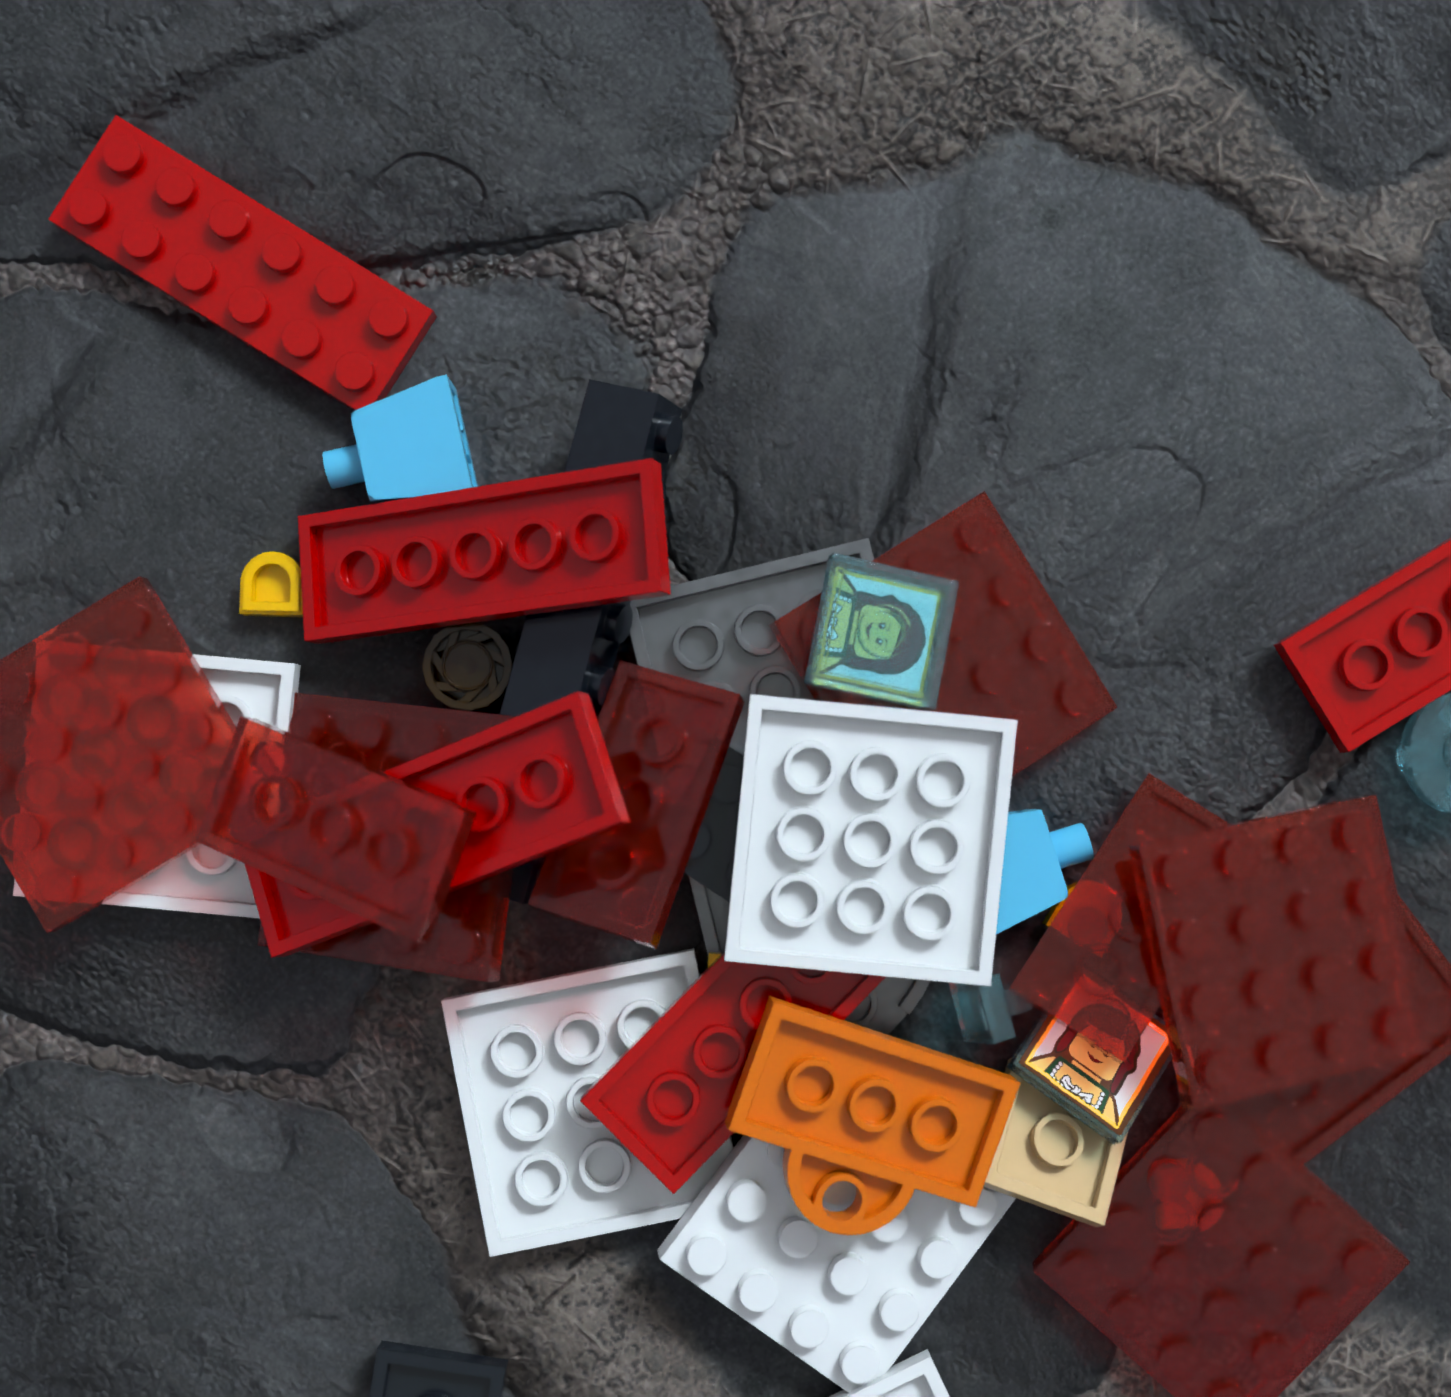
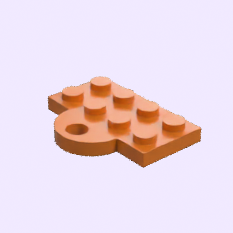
M769 996L727 1113L725 1124L730 1131L784 1147L783 1175L787 1189L798 1209L810 1222L831 1233L859 1235L875 1231L896 1218L908 1204L915 1189L976 1208L1020 1082L1012 1075ZM840 1181L854 1184L856 1186V1196L848 1208L834 1212L823 1207V1195L829 1186Z

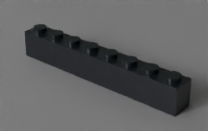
M589 379L565 472L652 458L661 463L665 502L666 484L664 476L670 455L677 451L682 439L683 423L680 418L682 409L658 393ZM631 601L526 615L497 725L578 691L589 694L599 723L602 708L610 701L615 689L616 673L613 667L619 645L625 641L632 626L633 612L630 607ZM565 848L468 885V887L521 904L551 903L552 895L558 891L565 876L566 861L563 857Z

